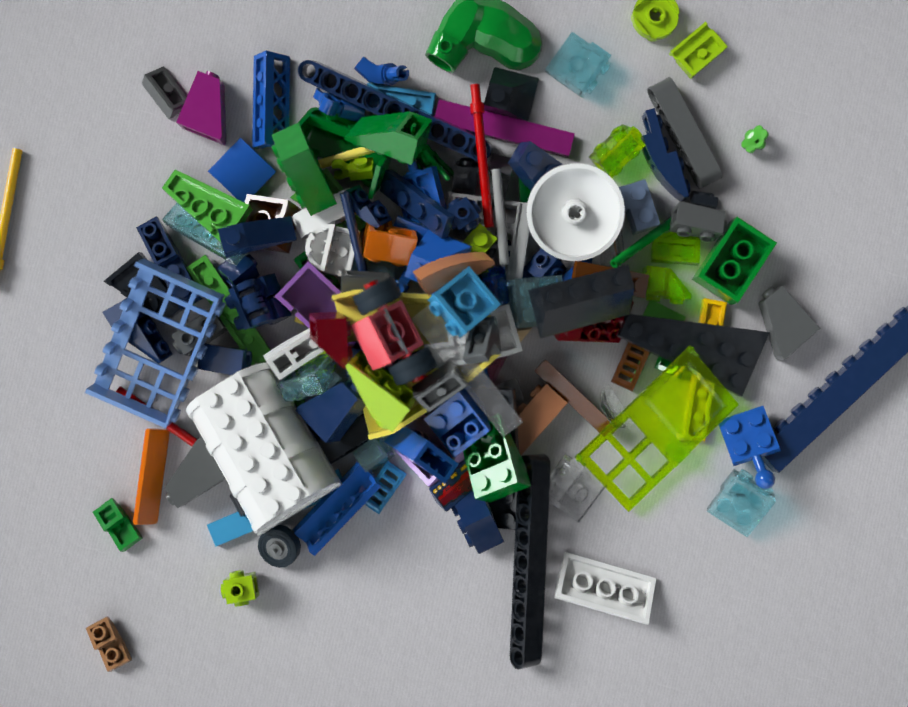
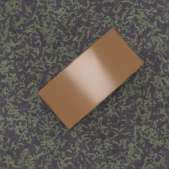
M105 617L86 627L94 650H99L107 672H112L132 661L121 635L109 617Z

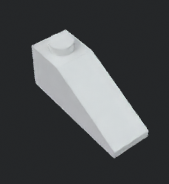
M309 328L264 354L263 357L277 378L281 380L322 353L323 350L310 338Z

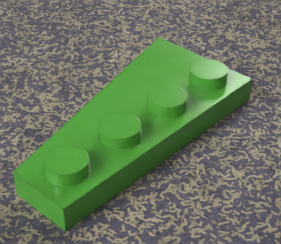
M176 169L162 187L176 203L220 243L218 229L244 223L253 210L250 205Z

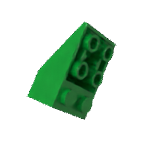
M411 111L361 117L345 136L344 140L352 143L354 146L372 150L378 155H386L400 163L412 165L427 143L432 119Z
M499 413L488 418L491 430L463 451L475 499L489 503L531 486L525 463Z

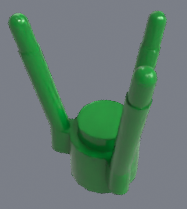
M425 145L416 158L418 169L437 166L438 172L445 180H450L444 169L452 177L454 171L438 156L436 151H433L429 145Z

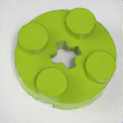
M638 0L631 15L633 27L639 35L648 41L655 42L664 39L674 31L678 24L679 7L675 0ZM650 12H659L661 14L659 21L652 20Z

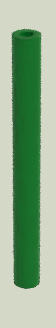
M671 217L610 261L613 268L619 267L670 229Z

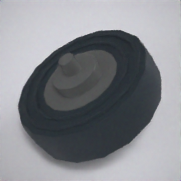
M277 525L260 536L258 539V550L265 562L271 566L282 568L289 566L297 559L300 554L301 544L299 537L294 534L292 529L287 526Z

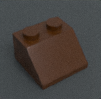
M247 194L245 203L253 209L245 222L292 217L295 213L301 211L299 207L285 199ZM292 242L264 249L289 254Z

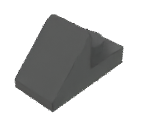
M492 153L488 167L491 198H494L491 170L501 169L503 198L505 200L512 173V168L508 163L510 157Z
M495 316L484 318L469 331L462 357L466 364L489 362L491 355L501 354L500 337Z

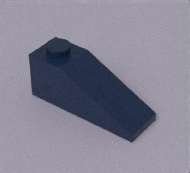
M291 216L244 222L218 229L226 258L297 240Z

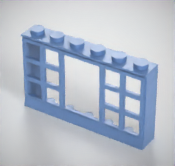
M143 258L135 263V267L139 268L137 276L133 277L129 282L128 287L131 288L128 298L123 300L120 305V309L123 311L120 319L111 328V331L114 332L113 337L103 348V353H106L103 362L95 369L94 374L97 375L95 383L88 387L85 393L163 428H167L172 422L176 423L180 416L181 410L178 407L181 401L184 402L189 394L188 383L190 380H194L199 368L195 367L198 359L202 360L206 353L207 346L204 344L207 337L211 338L216 329V325L213 323L216 315L220 316L225 307V303L222 302L225 294L216 292ZM154 275L171 282L167 293L150 286ZM176 285L192 292L188 302L172 296ZM148 291L164 298L159 313L143 307ZM197 294L213 301L210 312L193 305ZM169 301L186 308L180 323L164 316ZM191 310L207 317L201 332L185 326ZM140 312L198 337L184 375L125 349ZM123 355L139 361L134 376L118 370ZM144 364L160 371L155 385L138 379ZM165 373L181 380L176 394L159 388ZM115 375L131 381L126 396L110 390ZM136 384L152 391L147 405L131 399ZM157 393L173 400L168 414L151 408Z

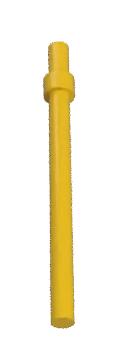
M16 148L12 150L0 214V270H3L5 262L2 259L23 150Z

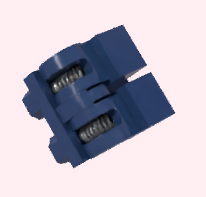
M275 273L246 280L228 290L230 294L224 300L228 308L236 309L239 316L234 318L236 329L246 330L265 324L274 325L292 316L291 311L277 298H274L281 290Z

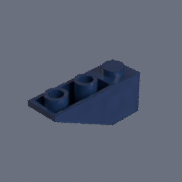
M122 301L102 312L111 327L120 319L123 311L120 309ZM140 312L128 342L159 364L172 356L173 353L168 343L164 341L158 331L155 322L152 321L149 315Z

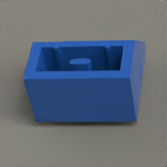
M469 384L424 418L453 457H456L491 430L484 403Z

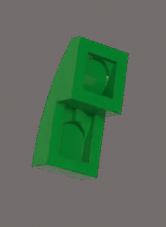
M114 498L109 499L93 511L103 531L110 534L120 552H125L143 539L136 526L133 525L132 520Z

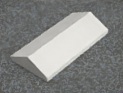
M565 552L557 577L555 598L648 625L656 578Z

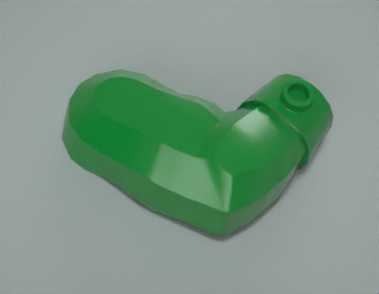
M455 0L444 15L438 30L435 31L425 56L435 66L453 73L467 56L468 50L474 48L480 53L494 58L506 68L520 71L532 66L539 58L542 50V39L539 30L530 20L502 0Z

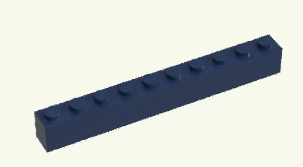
M908 306L897 310L893 314L894 319L889 324L885 323L876 330L877 335L872 340L867 339L859 346L860 351L855 356L850 355L842 362L843 367L840 370L831 372L824 379L826 381L825 384L820 388H814L807 395L809 398L803 404L799 403L790 411L792 414L786 420L782 419L774 425V434L781 451L762 457L764 463L771 471L780 473L908 353Z

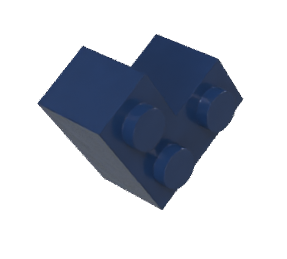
M473 490L451 508L455 517L460 516V520L457 523L469 547L474 546L478 554L504 543L486 502L475 499Z

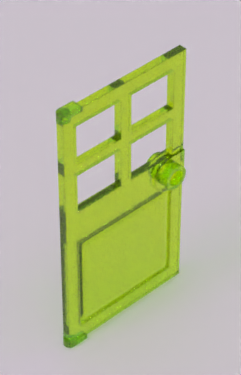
M690 345L575 456L576 460L586 467L628 512L667 474L676 468L739 405ZM629 418L646 436L630 452L612 435ZM606 440L623 457L607 474L590 458ZM651 443L668 460L652 476L635 460ZM628 465L645 481L630 498L613 482Z

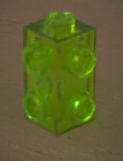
M621 124L612 130L610 136L603 143L598 144L594 148L589 158L597 168L613 178L623 170V167L631 159L636 158L640 150L645 146L641 140L642 134L634 126L629 127Z

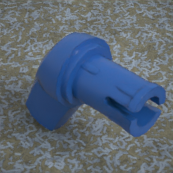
M365 57L354 67L364 79L373 84L392 86L398 81L407 80L409 77V70H404L407 68L404 65L396 66L393 63L376 65Z

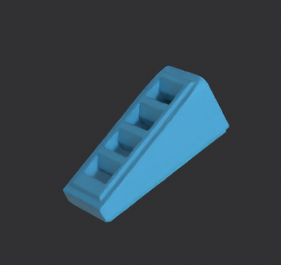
M387 461L376 478L381 485L380 488L388 494L384 497L379 492H376L373 496L382 501V503L379 505L372 499H369L364 505L380 514L407 473ZM387 469L399 477L397 481L385 474ZM380 479H385L386 481L391 483L393 487L390 489L382 482H380Z

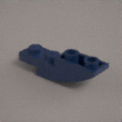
M655 108L646 110L642 115L646 135H643L639 140L643 155L661 185L679 202L684 201L689 197L691 189L689 181L684 179L682 172L684 170L683 160L681 157H678L677 151L667 153L669 145L667 138L662 136L660 129L662 128L661 116L656 114Z
M157 216L136 227L154 264L194 281L186 269L188 266ZM165 280V282H166V284H167V286H168V288H169L171 282ZM176 285L172 296L188 302L192 292ZM197 294L194 304L202 300V296ZM177 304L178 307H179V309H181V310L186 309L185 307H183V306Z

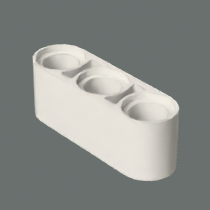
M345 190L334 194L337 202L336 205L312 216L307 208L291 217L301 239H307L311 232H314L324 224L337 225L346 220L340 198V193Z

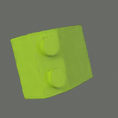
M360 350L345 367L376 423L381 428L393 432L416 401L413 391L406 384L397 386L391 373L383 367L372 370L365 354Z

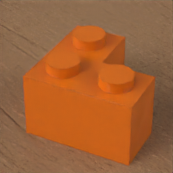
M392 220L378 228L366 222L362 237L363 255L372 262L386 261L399 267L408 265L418 241L416 231L392 226Z

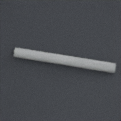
M492 169L500 265H509L501 169Z

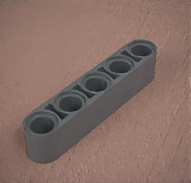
M668 77L648 87V96L655 110L661 116L662 123L696 186L702 189L721 179L722 171L673 79Z

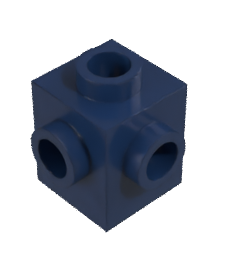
M458 197L448 204L449 208L446 210L455 216L451 226L453 231L458 229L460 234L464 232L469 233L479 226L478 223L481 222L479 213H481V210L474 200L470 202L467 197L463 199ZM463 210H467V215L465 217H460L458 215Z
M542 248L533 255L530 262L524 267L543 286L555 283L562 277L567 268L561 262L562 259L550 255Z

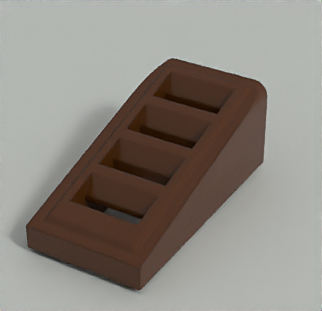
M628 342L611 382L633 392L651 353ZM632 348L643 351V356L631 351ZM628 356L639 360V365L627 360ZM624 365L636 369V373L634 374L623 369ZM620 373L632 378V382L630 383L619 378Z

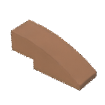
M469 252L437 259L412 272L421 288L428 295H431L470 266L476 275H479L495 265V262L485 252Z

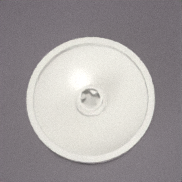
M568 163L551 169L537 181L528 198L527 222L533 238L544 251L562 260L582 261L603 253L614 243L624 222L625 206L619 187L607 173L589 164Z

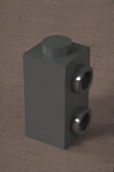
M680 201L672 209L669 231L675 232L681 237L693 236L705 242L715 241L726 231V211Z
M200 315L185 326L201 332L207 317ZM217 315L213 323L216 325V329L211 338L207 337L205 342L207 344L227 331V328ZM179 329L171 335L174 339L172 344L179 354L183 353L184 355L191 356L198 337Z

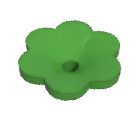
M761 125L748 130L745 133V139L742 141L741 146L748 153H753L756 149H763L766 146L765 140L769 136L768 131Z

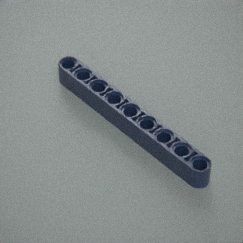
M305 60L298 66V75L303 81L376 115L392 114V105L398 104L401 107V112L411 111L432 119L428 139L478 161L475 151L476 138L474 133L318 61ZM311 64L316 70L312 78L307 74V68ZM331 74L337 78V84L333 88L328 84V78ZM352 84L358 87L356 97H352L349 94V87ZM373 94L378 95L380 103L376 108L369 103L370 97ZM437 123L444 127V134L441 137L436 136L433 132V127ZM458 133L464 135L466 139L462 147L457 146L454 142V137ZM485 139L487 158H489L493 148L492 144Z

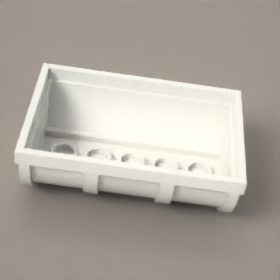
M267 362L238 371L195 398L186 408V413L196 425L206 443L208 452L214 457L230 486V491L239 501L252 524L251 528L258 536L342 485L306 421L295 411L297 406L282 380L277 378Z

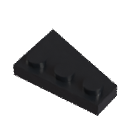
M138 252L105 279L104 282L109 286H113L128 298L131 288L128 287L129 282L133 277L137 276L139 270L138 267H135V263L143 258H147L142 252ZM154 275L150 286L167 293L168 286L162 278ZM148 291L143 305L145 308L159 313L164 298ZM169 301L164 316L172 319L182 310L179 309L176 303Z

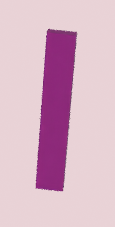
M439 99L435 116L475 134L474 118L471 115L469 106ZM485 111L483 114L485 137L519 145L520 142L531 141L545 152L569 157L575 133Z

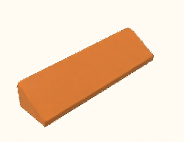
M157 428L145 430L133 525L156 524L158 522L170 435L168 430Z

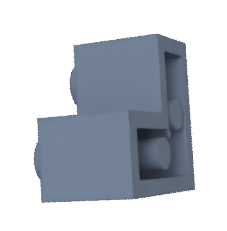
M646 179L619 187L632 235L652 230L660 225Z

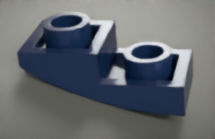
M360 184L344 191H349L354 212L371 226L378 228L392 220L386 207L382 205L380 200L371 202Z

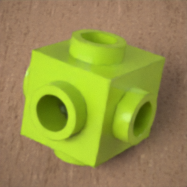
M243 570L229 573V577L225 578L223 584H221V595L223 599L226 598L227 604L234 603L235 607L249 604V600H254L260 595L256 571L244 574Z

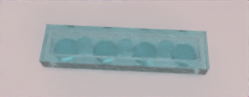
M178 203L162 219L165 225L235 266L247 254L244 253L226 258L222 244Z

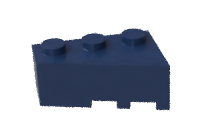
M531 141L520 142L508 162L530 191H532L537 181L545 173L557 166L563 165Z

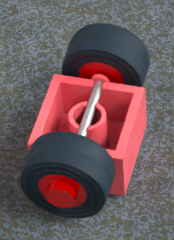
M390 277L381 282H378L376 279L364 285L365 290L353 296L360 314L365 315L375 309L378 312L352 324L351 329L372 370L383 367L402 357L401 360L388 367L397 386L410 381L416 383L426 377L425 374L434 369L437 363L428 347L411 353V351L424 345L403 301L400 300L390 306L387 305V303L402 295L395 279Z

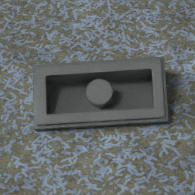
M163 66L144 74L143 87L166 117L171 119L179 114L187 96L166 68Z
M450 360L412 387L413 396L430 412L467 387L468 382Z

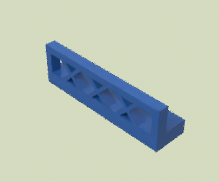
M267 50L254 56L252 148L263 149L275 144L272 137L274 129L277 128L278 131L289 127L290 56ZM274 60L282 61V72L280 74L274 68ZM276 82L282 88V95L279 97L274 91V84ZM276 105L282 111V117L279 120L273 114V107Z
M359 461L340 479L342 485L325 495L292 529L294 534L307 544L309 552L314 556L381 487L376 476Z

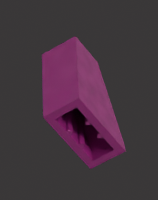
M197 71L176 123L184 130L225 146L227 142L225 86L217 74L206 71V74Z

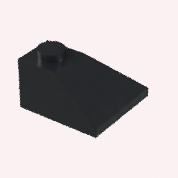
M494 67L484 101L485 111L528 121L539 78Z

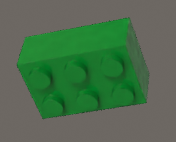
M299 122L272 134L275 144L271 147L277 158V164L281 172H285L287 182L291 190L297 194L296 198L301 208H307L312 216L336 205L337 202L327 177Z
M735 217L728 223L725 233L718 238L692 280L730 305L739 303L777 242L742 219Z

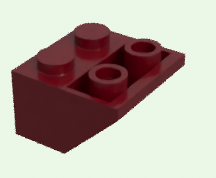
M340 312L309 313L310 338L343 369H346L345 366L352 359V348L348 346L347 336H351L350 321H347V318Z

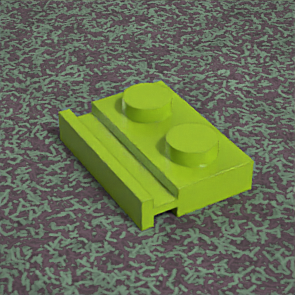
M705 21L673 48L669 55L676 60L679 67L692 79L725 51L728 46L713 29L711 30L708 27V23Z

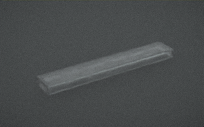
M428 305L412 318V321L443 361L447 363L451 360L468 382V386L465 389L503 437L523 422L478 363H465L462 359L465 349L464 345L457 336H452L445 328L446 322L441 316H435L430 311Z

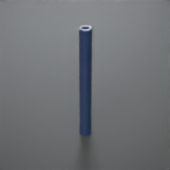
M349 191L340 193V198L358 271H368Z

